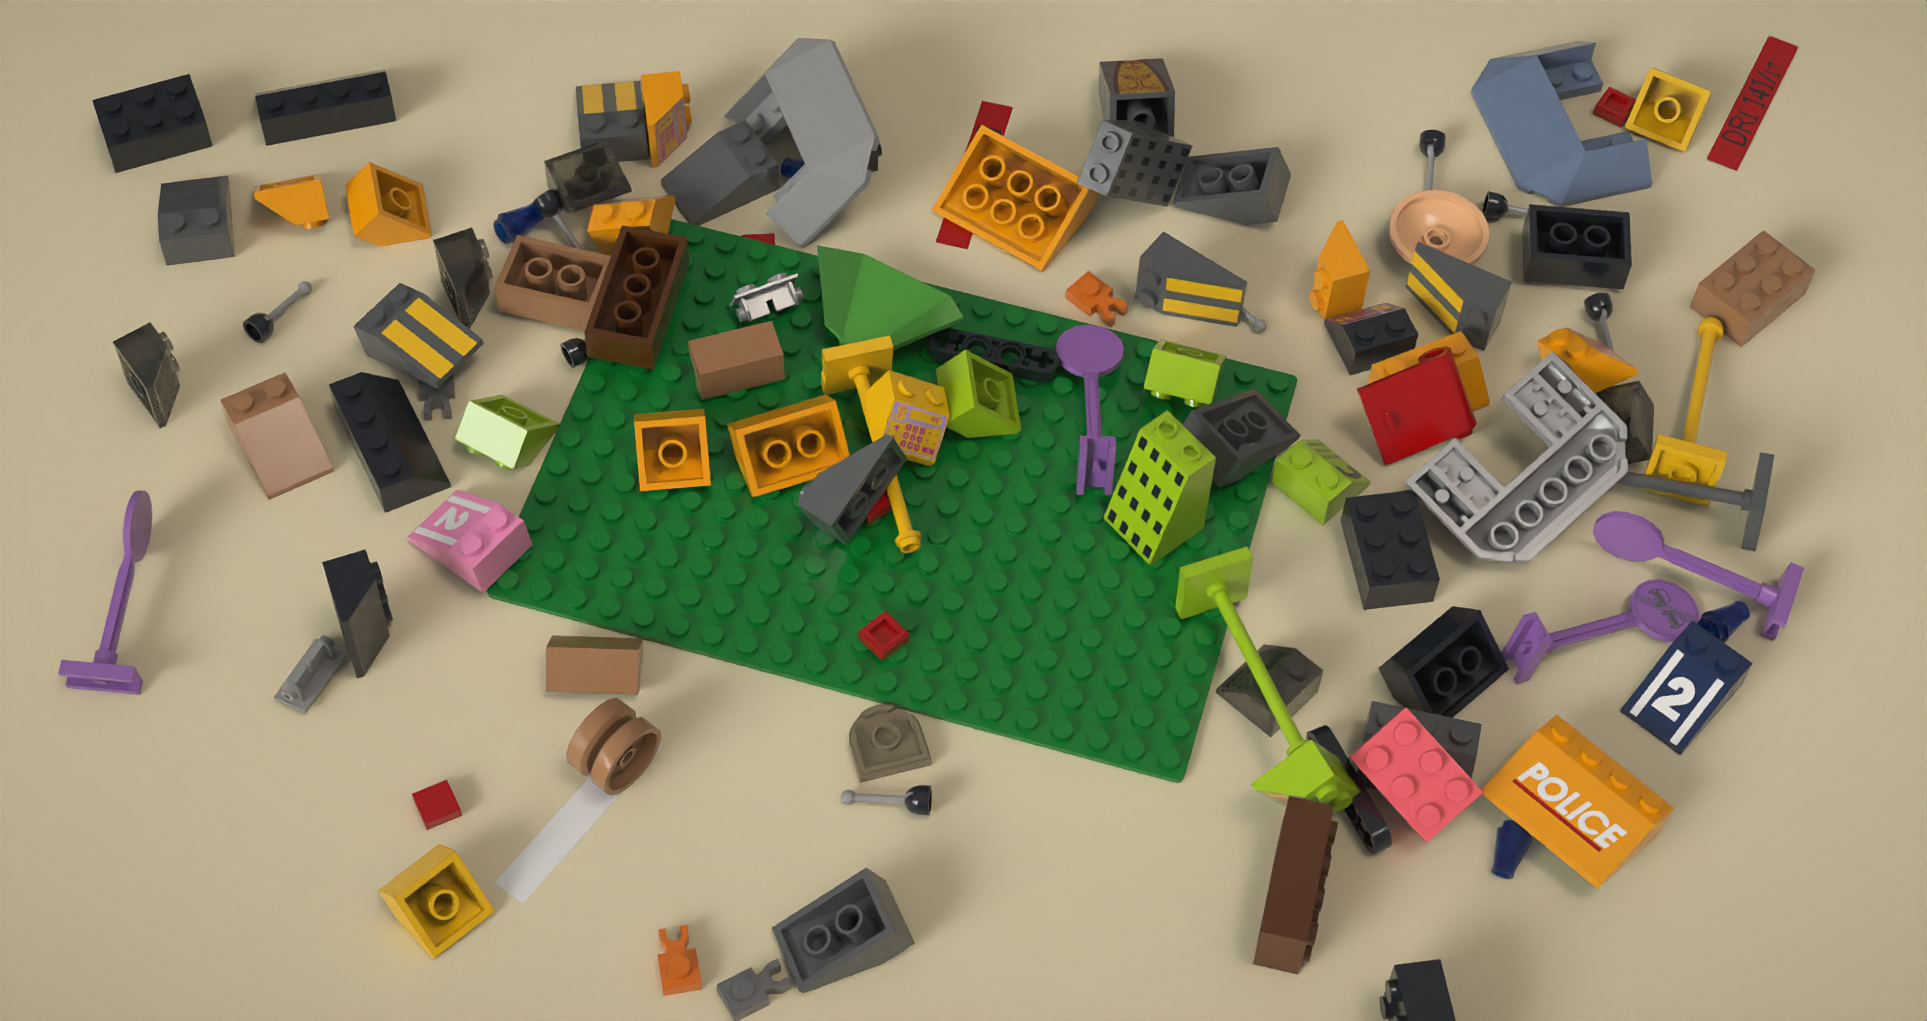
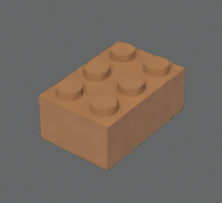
M1763 230L1699 282L1690 307L1703 318L1714 317L1720 320L1724 329L1723 333L1740 347H1743L1806 294L1815 269Z
M517 235L495 285L498 310L507 314L585 331L611 256Z

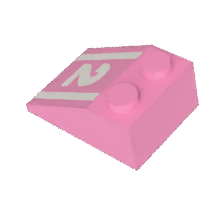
M456 490L407 536L412 544L482 593L533 545L525 523L521 518L499 503L460 490Z

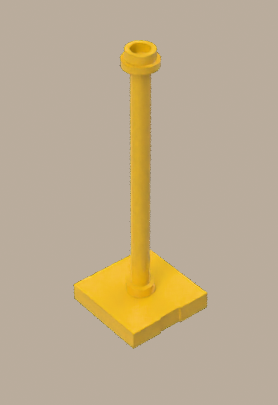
M1707 317L1698 325L1697 334L1702 340L1683 438L1680 440L1658 434L1644 472L1645 475L1716 487L1717 480L1720 479L1728 452L1696 444L1715 341L1722 338L1724 331L1722 323L1717 318ZM1640 488L1709 507L1711 502L1705 499Z
M890 335L822 349L823 371H821V386L824 395L857 389L872 443L873 438L864 392L887 371H892L894 347ZM896 475L886 489L899 531V535L895 538V543L902 553H911L921 547L922 536L919 531L912 528Z

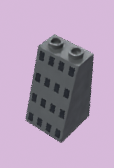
M1102 120L1077 183L1107 197L1167 207L1193 145L1136 120Z

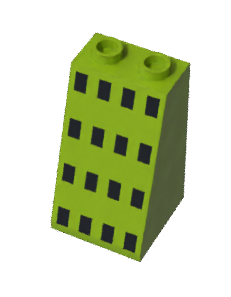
M1167 410L1140 429L1105 512L1104 519L1150 566L1204 529L1216 457Z

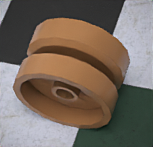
M608 699L597 706L575 731L567 749V763L585 776L591 775L592 783L610 796L619 794L630 787L652 762L660 745L661 731L643 717L636 718V711L620 699Z

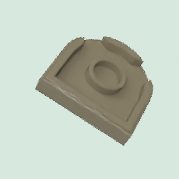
M880 704L865 709L850 729L849 748L860 783L932 765L931 755L919 721L914 715L895 708V705Z

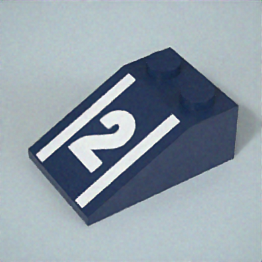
M1692 621L1669 646L1623 706L1621 712L1681 755L1743 685L1753 663Z

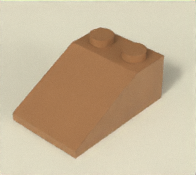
M286 372L220 400L227 424L269 500L334 472L333 466L305 407Z

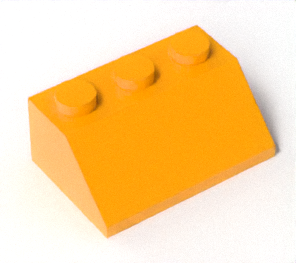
M1462 331L1372 364L1367 385L1418 364L1419 356L1429 350L1448 346L1453 353L1473 412L1490 404L1479 356Z
M827 395L727 424L736 460L752 497L815 479L817 474L850 456L836 400Z

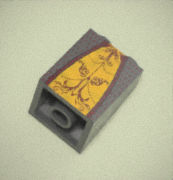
M1163 58L1099 62V95L1103 119L1136 120L1174 137L1175 89Z

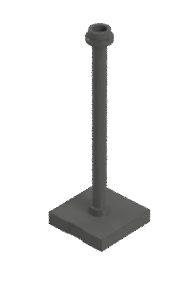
M1760 452L1752 490L1745 489L1744 492L1634 472H1627L1616 484L1741 506V510L1748 511L1742 549L1756 551L1766 507L1774 455Z

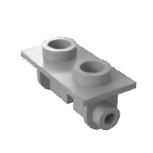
M781 273L767 280L768 284L757 288L755 284H750L736 291L737 295H734L730 306H740V308L736 309L739 321L746 320L749 323L770 315L767 302L770 301L775 312L799 305V301L804 299L800 287L794 288L793 286L798 278V274L787 277L786 273Z
M322 635L320 639H314L275 694L274 699L306 713L346 655L332 649L334 642L329 637Z

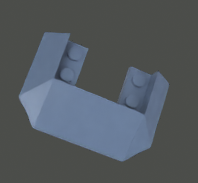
M1575 41L1492 58L1488 61L1471 90V94L1517 188L1528 194L1534 191L1549 198V203L1558 207L1648 189L1652 186L1647 139L1633 141L1629 131L1580 141L1560 101L1601 92L1603 81L1591 60L1596 46L1594 42Z

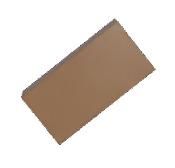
M772 321L688 341L689 355L695 370V380L701 400L785 379L784 354Z
M552 635L546 646V691L638 695L640 691L641 664L643 662V638Z

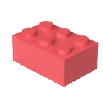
M1406 707L1399 710L1348 756L1426 843L1483 793Z

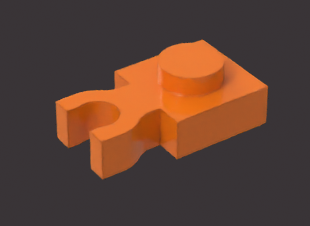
M1089 271L1066 290L1065 298L1090 317L1095 312L1099 313L1103 322L1109 327H1112L1116 320V315L1111 313V311H1117L1122 316L1128 313V304L1121 299L1112 298L1113 289Z
M680 926L681 937L676 941H671L667 938L666 928L658 929L660 945L666 951V953L657 954L663 995L667 996L702 990L696 948L686 950L689 944L688 926Z

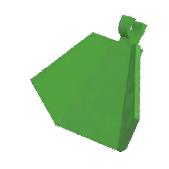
M817 245L825 326L839 339V345L890 335L894 347L893 350L964 321V316L950 295L866 254Z

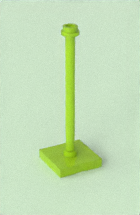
M1248 547L1180 567L1175 606L1180 619L1194 616L1216 607L1219 608L1290 746L1286 754L1287 756L1291 755L1307 743L1309 739L1303 740L1233 605L1234 602L1247 599L1253 561Z

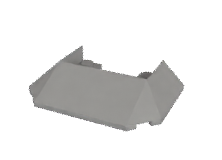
M797 38L723 117L739 123L746 120L765 146L788 125L805 164L773 195L776 204L766 215L800 247L805 248L869 185L872 173L871 170H868L871 151H877L879 136L835 41L829 39Z
M1553 351L1505 392L1501 398L1549 447L1505 488L1456 438H1453L1404 482L1417 495V498L1478 560L1529 563L1628 472V459L1626 458L1625 451L1627 425Z

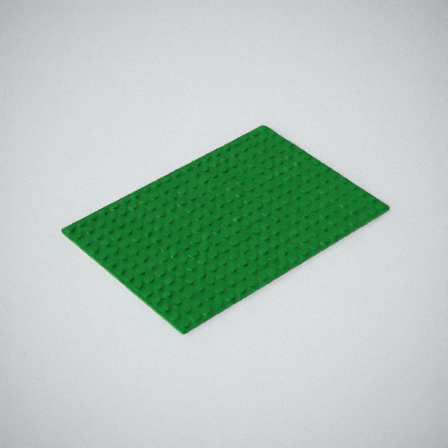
M671 219L668 234L688 238L690 263L655 369L589 357L519 515V518L525 523L533 545L487 589L488 596L499 601L636 638H643L651 642L881 704L895 705L896 708L1166 781L1181 783L1186 774L1228 626L1218 607L1180 619L1175 609L1180 567L1244 547H1248L1250 550L1276 456L1239 481L1220 488L1212 482L1204 529L1150 566L1104 519V515L1140 429L1167 410L1183 425L1190 412L1197 409V407L1185 404L1184 398L1171 396L1170 400L1154 397L1151 395V390L1144 389L1152 350L1159 341L1108 329L1121 339L1124 348L1122 363L1117 369L1105 376L1098 377L1102 436H1116L1112 495H1105L1104 487H1084V495H1077L1076 493L1080 436H1087L1084 378L1065 370L1059 364L1056 378L1049 382H1037L1013 377L1022 431L1017 434L967 438L946 427L935 463L932 466L906 460L897 473V478L912 528L919 531L922 536L921 547L911 553H902L900 548L896 546L895 538L899 535V531L892 510L868 526L863 522L848 545H845L814 525L797 505L802 488L808 482H813L814 479L752 497L736 460L727 428L729 423L824 395L821 386V371H823L822 349L841 345H839V339L825 326L818 256ZM786 273L787 277L798 274V278L793 286L794 288L800 287L804 299L799 301V305L775 312L770 301L767 302L770 315L749 323L746 320L739 321L736 309L740 308V306H730L734 295H737L736 291L750 284H755L756 288L768 284L767 280L777 274ZM925 283L950 295L964 316V321L948 328L1046 347L1055 351L1058 338L1066 330L1075 326L1092 325ZM772 321L784 354L785 379L701 400L696 385L695 370L689 355L688 341ZM928 336L893 350L892 371L938 385L936 369L944 363L930 357L928 353ZM942 341L941 345H939L938 347L945 348V345L948 344V342ZM958 344L957 352H961L962 344ZM979 346L968 349L969 352L977 356H982L986 353ZM1006 353L1001 356V359L1006 363H1015L1019 360V357L1013 353ZM1025 357V365L1028 366L1030 358ZM1226 358L1213 403L1256 389L1287 420L1297 385V378L1288 373ZM1042 362L1039 367L1046 368L1048 363ZM857 389L828 394L827 396L836 400L849 454L852 455L871 444V436ZM704 409L711 485L640 491L634 414ZM886 611L910 634V640L882 661L858 638V631Z

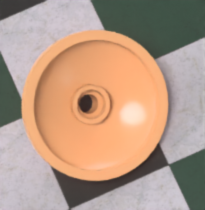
M1426 190L1406 197L1395 207L1389 222V237L1397 253L1410 264L1412 263L1415 247L1420 242L1473 265L1482 257L1487 248L1489 227L1483 213L1468 199L1448 191Z

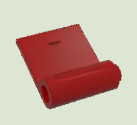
M1445 346L1429 350L1419 356L1418 364L1357 389L1385 466L1451 438L1462 439L1473 433L1472 429L1476 427L1477 421L1450 347Z

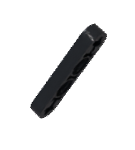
M945 328L928 336V353L930 357L939 362L946 363L961 352H957L958 344H962L961 352L974 346L982 347L986 353L979 357L1012 373L1013 377L1037 382H1049L1056 378L1058 374L1059 357L1055 351L1046 347L952 328ZM942 341L948 342V344L945 345V348L938 347L939 345H941ZM1006 353H1013L1019 357V360L1015 363H1006L1001 359V356ZM1025 357L1030 358L1028 366L1025 365ZM1042 362L1048 363L1046 368H1040L1039 366Z
M1323 725L1308 731L1306 738L1312 739L1336 755L1360 790V793L1353 797L1352 803L1344 811L1367 850L1375 854L1392 846V838L1389 828L1332 730L1327 725Z

